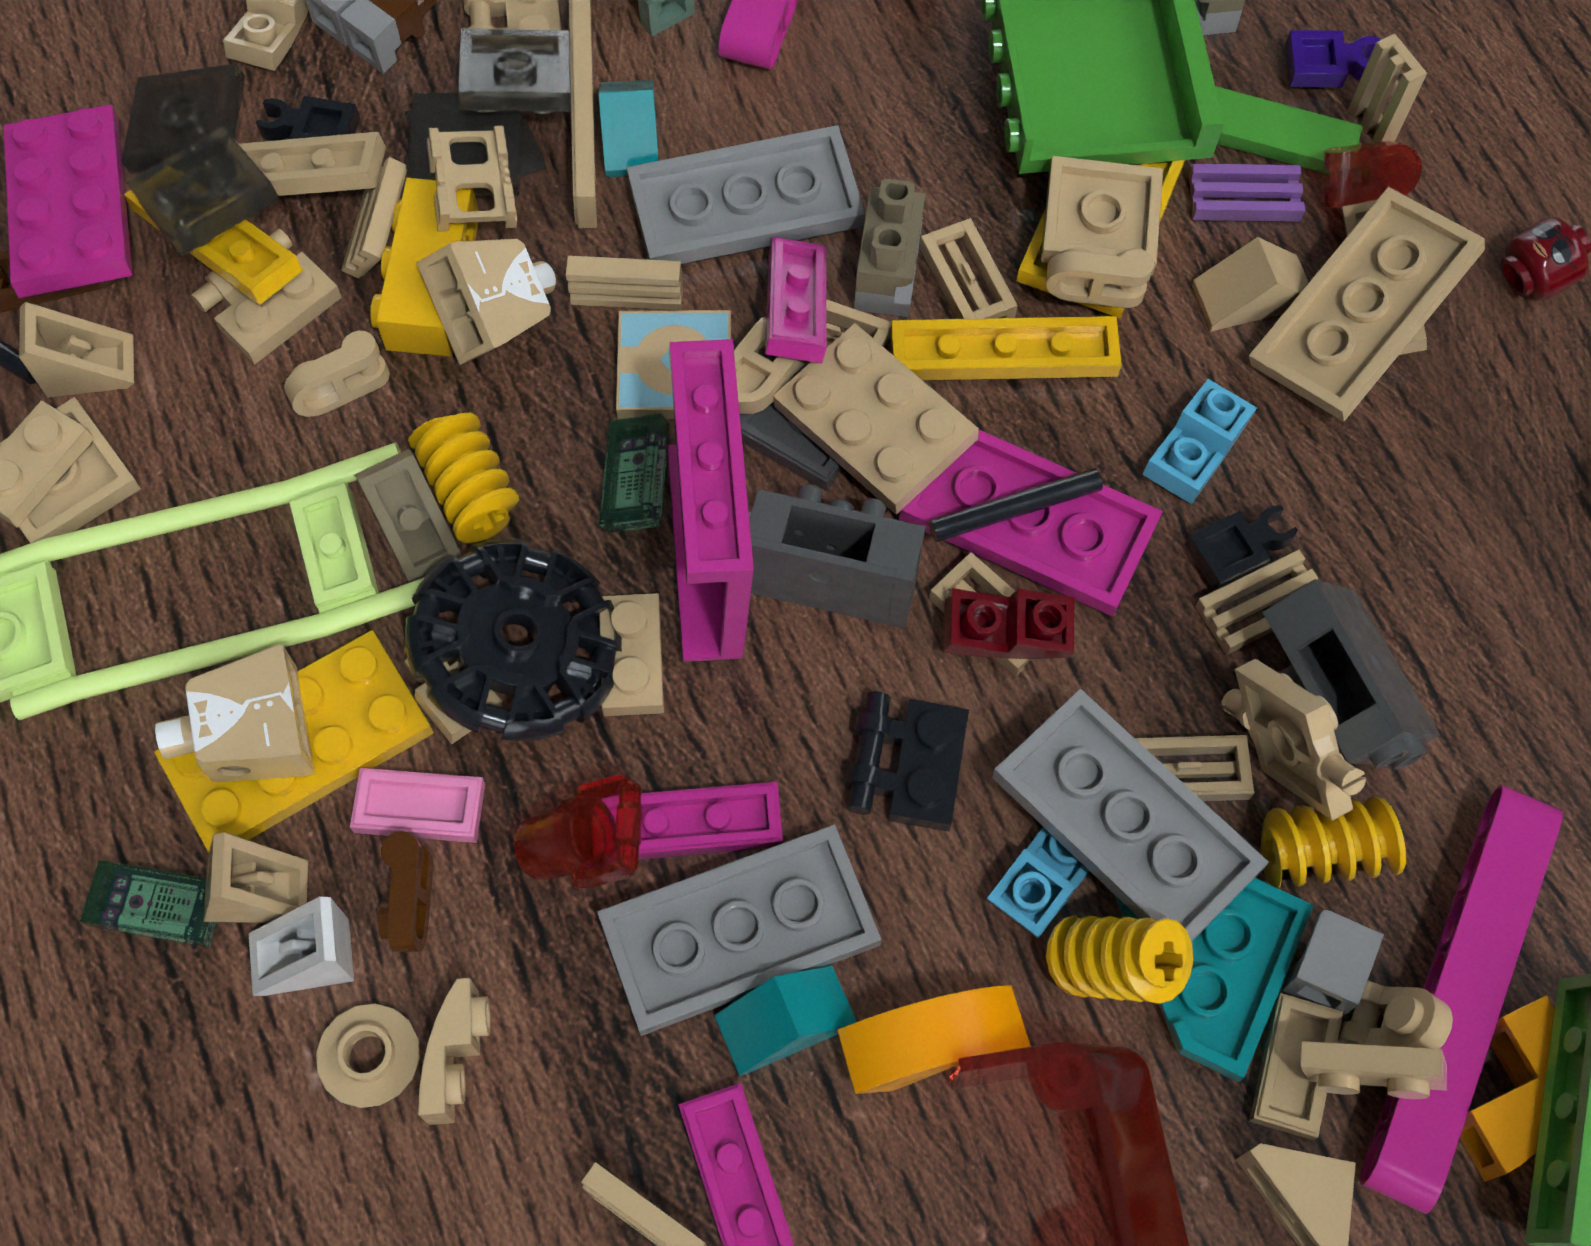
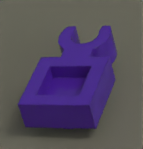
M1290 30L1285 43L1290 87H1343L1348 75L1360 81L1369 61L1364 57L1370 58L1376 43L1381 39L1375 36H1363L1354 43H1344L1343 31Z

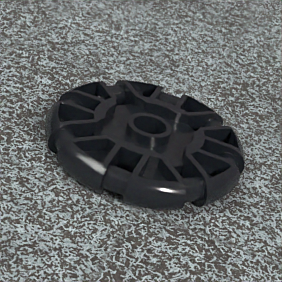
M522 540L481 542L471 545L469 553L458 558L454 555H449L439 562L417 587L412 597V602L416 606L414 614L406 618L404 631L405 648L410 668L414 677L423 678L430 691L427 694V698L442 713L459 725L476 733L479 727L503 733L501 740L534 741L562 734L564 732V725L574 720L583 723L592 716L604 703L614 686L612 673L616 651L622 652V637L615 630H613L614 640L600 636V613L608 609L611 618L614 606L611 600L604 601L602 598V594L598 590L599 580L588 569L568 555L553 548L551 553L528 547L529 541ZM522 570H525L528 572L542 575L544 577L543 581L541 582L539 580L520 575ZM480 575L482 578L488 579L491 585L478 591L471 578ZM578 602L584 611L571 618L563 604ZM450 611L459 614L456 624L438 619L439 613ZM511 624L523 626L530 632L533 642L522 647L513 646L504 640L500 630ZM577 647L586 649L593 656L592 661L574 657ZM458 656V666L461 672L451 676L443 663ZM557 683L565 698L552 703L547 693ZM492 690L513 696L510 709L486 703L489 691Z

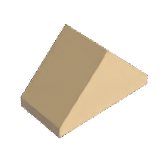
M1257 237L1195 278L1192 288L1211 332L1284 314L1309 282L1296 254Z
M28 302L20 306L19 358L47 398L127 389L134 384L133 334Z
M225 832L214 834L207 857L204 922L269 923L306 904L308 860Z
M1262 1143L1236 1159L1298 1246H1348L1355 1162Z

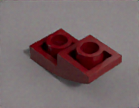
M952 588L945 596L943 653L1006 659L1070 658L1074 654L1075 597L1025 589H1017L1010 597Z

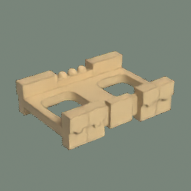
M494 126V130L459 132H439L438 128H429V138H427L426 146L430 173H435L437 191L436 195H434L437 230L449 231V223L504 221L505 228H517V213L511 178L509 177L510 170L508 169L509 162L504 127ZM456 142H481L486 147L488 161L484 164L457 165L451 160L450 145ZM463 188H488L493 194L494 208L489 211H462L457 205L456 192Z

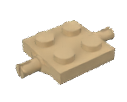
M1257 659L1236 668L1235 673L1240 690L1233 689L1225 694L1222 700V705L1225 706L1223 710L1239 719L1242 726L1248 729L1256 747L1261 770L1331 820L1353 810L1350 795L1357 794L1362 790L1366 777H1362L1365 774L1364 771L1346 762L1340 754L1334 732L1338 728V720L1328 701L1322 696L1313 695L1294 683L1288 675L1276 672Z

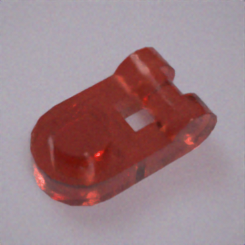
M1394 141L1326 149L1324 151V168L1330 169V187L1324 189V206L1328 208H1342L1343 206L1377 200L1388 187L1406 196L1416 187L1420 180L1422 172L1421 158L1411 147ZM1361 165V182L1352 183V168Z

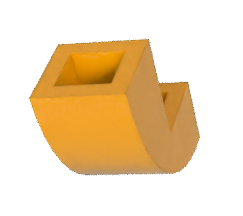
M1012 985L973 989L920 1001L866 1018L837 1030L855 1094L895 1091L952 1067L991 1064L1031 1048Z
M1547 995L1501 1017L1497 1021L1490 1045L1514 1084L1515 1089L1469 1111L1460 1135L1462 1144L1484 1182L1511 1172L1526 1162L1537 1151L1555 1012Z

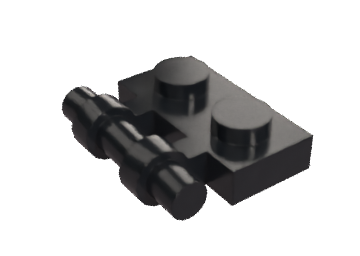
M868 692L864 712L858 713L854 733L859 737L855 763L848 766L845 785L850 789L847 810L856 814H870L874 795L892 798L889 821L949 832L954 811L969 709L909 699L906 721L893 720L888 716L891 697L883 692ZM883 743L901 746L897 773L883 771L879 768Z

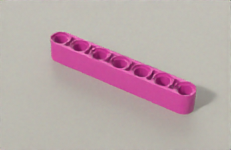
M1502 784L1494 790L1482 814L1423 989L1428 990L1444 1001L1452 1012V1029L1446 1042L1440 1048L1447 1062V1091L1430 1090V1097L1427 1099H1404L1387 1094L1360 1175V1185L1424 1214L1432 1210L1445 1184L1563 819V811Z

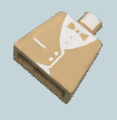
M519 239L454 242L416 262L460 365L503 345L550 315L551 307L546 294L551 293L555 288L556 278L554 271L544 261L532 263L524 243Z
M283 644L270 647L191 678L185 686L189 715L155 724L156 740L162 757L169 759L195 753L199 767L211 781L229 782L299 777L315 774L297 667Z

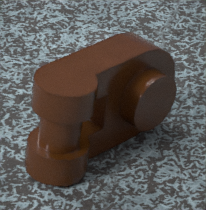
M403 831L394 832L384 840L381 847V857L385 864L391 868L389 900H383L380 904L378 931L381 939L389 940V945L393 952H421L426 943L429 926L433 857L410 833Z

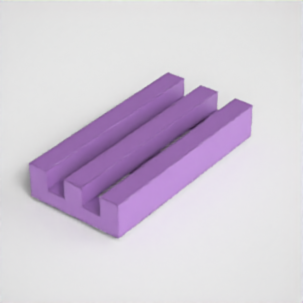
M1192 164L1189 173L1192 220L1301 222L1305 213V204L1301 202L1303 184L1299 183L1301 165ZM1203 197L1233 198V201L1204 200ZM1255 198L1287 199V201H1255Z

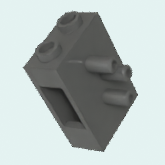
M811 484L801 486L797 498L765 490H757L753 508L748 510L754 567L751 594L905 629L918 577L926 526L884 517L886 511L885 504L874 498L863 502L861 512L854 511L852 504L843 499H836L830 505L820 503L823 493L817 486Z
M1314 579L1263 612L1292 663L1278 673L1288 675L1300 687L1305 686L1308 692L1315 696H1322L1328 701L1338 720V728L1334 730L1337 744L1349 764L1373 765L1375 769L1391 764L1394 770H1398L1418 761L1428 753L1424 745L1439 737L1440 734L1355 590Z

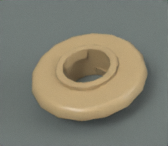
M379 1004L354 1006L338 1015L323 1032L316 1051L317 1073L325 1090L339 1102L358 1108L381 1106L399 1096L413 1080L420 1060L418 1037L410 1021L394 1008ZM366 1037L379 1038L385 1046V1056L382 1063L371 1072H355L350 1066L349 1056L352 1048L358 1041Z

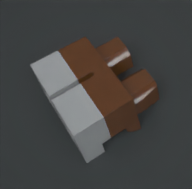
M306 0L313 23L344 46L348 45L352 52L384 74L397 62L395 50L410 35L416 38L425 35L421 18L432 8L436 0Z

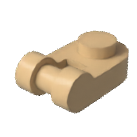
M1069 248L1055 255L1048 262L1046 288L1053 296L1067 301L1124 308L1135 307L1143 301L1147 282L1150 280L1154 267V260L1147 251L1139 248L1129 249L1121 256L1091 253L1083 248Z
M762 317L734 350L740 414H754L767 408L773 402V395L789 382L794 374H798L806 367L809 362L777 356L771 362L762 356L766 355V317Z
M360 330L352 332L342 341L341 348L316 360L303 362L294 368L286 379L284 390L293 410L298 415L311 417L328 413L386 384L390 375L389 368L384 358L379 355V347L372 334Z
M1367 981L1360 1003L1355 1007L1351 1021H1344L1337 1042L1344 1044L1440 1049L1446 1042L1452 1029V1012L1444 1001L1428 990L1419 987H1387ZM1381 1015H1384L1381 1028H1377Z

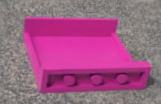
M733 339L670 342L669 357L676 444L667 445L683 662L742 659L754 567Z

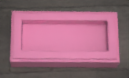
M360 768L350 828L354 833L389 836L394 832L403 831L410 833L415 838L477 843L485 782L482 777Z

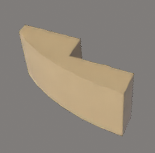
M246 0L247 12L223 40L226 58L275 71L291 48L309 10L306 0Z
M461 978L455 981L441 1006L428 1040L422 1066L418 1116L428 1125L455 1123V1105L465 1103L466 1080L463 1064H454V1057L479 1056L480 1036L490 1035L491 1015L488 996L479 997V991L470 978Z

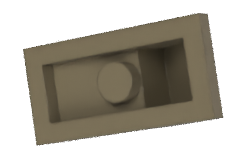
M410 449L354 474L373 511V516L408 582L428 574L439 562L449 555H454L456 558L462 556Z

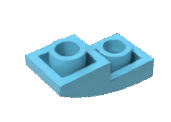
M1207 379L1181 413L1174 429L1148 461L1142 475L1192 505L1254 415L1257 407Z
M1043 827L1028 848L1022 851L988 896L987 901L1036 938H1039L1090 871Z

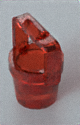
M615 775L583 784L576 788V796L561 801L559 806L521 822L516 830L514 845L518 863L525 874L536 880L571 877V885L576 888H592L632 877L638 869L639 845L641 844L643 808L641 805V786L623 775ZM619 795L616 822L613 814L601 799Z

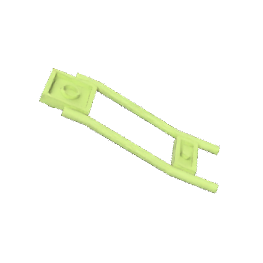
M395 442L288 480L41 539L1 553L0 703L10 699L13 714L18 720H23L78 700L245 658L273 646L283 644L284 647L323 638L415 606L412 602V597L424 578L379 593L353 492L348 484L357 480L354 474L400 453L401 450L398 444ZM290 503L314 603L319 610V614L76 675L56 570L51 566V561Z

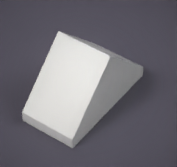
M319 896L249 933L253 996H267L354 981L349 919L331 897Z

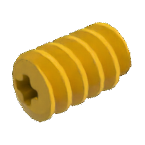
M459 413L434 418L415 429L408 438L410 447L415 450L419 465L425 468L424 473L428 483L434 487L437 501L444 506L443 511L448 522L453 524V531L457 540L463 543H477L489 540L500 533L510 521L509 512L516 507L519 501L517 491L510 487L506 488L510 482L509 476L505 470L497 469L500 464L499 456L496 452L488 450L490 446L489 437L486 433L479 431L481 427L480 420L473 413Z
M1370 797L1363 805L1360 801L1351 799L1353 810L1334 820L1329 819L1317 809L1313 811L1311 807L1306 805L1296 806L1291 810L1290 815L1282 808L1271 809L1267 812L1264 819L1261 835V855L1269 861L1264 868L1265 878L1269 885L1279 889L1282 880V870H1288L1293 884L1299 887L1306 883L1307 867H1312L1317 880L1321 884H1325L1331 879L1332 864H1337L1341 877L1345 881H1351L1355 878L1358 861H1361L1362 867L1369 878H1377L1381 871V859L1384 858L1392 874H1401L1406 865V847L1394 810L1385 799L1380 797Z
M1076 915L1063 918L1054 927L1048 939L1046 951L1049 973L1056 985L1068 995L1098 999L1109 998L1121 1001H1146L1157 1004L1173 1000L1184 990L1191 976L1194 960L1192 942L1187 930L1178 921L1168 918L1155 920L1145 917L1141 919L1123 917L1119 919L1112 916L1100 918L1089 915L1078 918Z

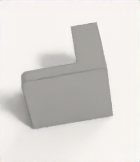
M1323 910L1317 916L1303 956L1289 969L1282 991L1302 1000L1343 1011V1016H1345L1360 1003L1384 934L1332 911Z

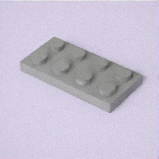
M838 125L626 167L628 183L648 260L681 261V264L767 247L770 246L772 237L797 241L864 227L865 211Z
M1082 689L1078 690L994 769L992 778L1140 919L1145 917L1155 920L1162 918L1176 920L1187 930L1191 942L1269 863Z
M835 824L597 911L641 1036L736 1001L773 976L825 967L881 946L882 941Z

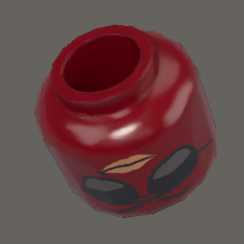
M1544 218L1513 236L1508 241L1505 247V258L1501 260L1503 275L1513 291L1519 296L1526 297L1529 295L1536 300H1548L1578 283L1586 276L1589 270L1587 254L1591 253V241L1585 230L1578 224L1570 226L1560 218Z

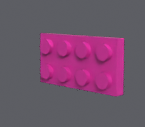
M113 105L90 109L84 108L74 112L37 119H26L21 122L3 125L10 280L18 298L133 276L126 198L124 197L125 184L119 119Z
M979 430L978 440L900 511L899 520L926 526L925 532L931 534L929 528L930 519L1077 473ZM1103 485L1102 491L955 536L945 541L1063 595L1075 597V600L1113 617L1163 511Z

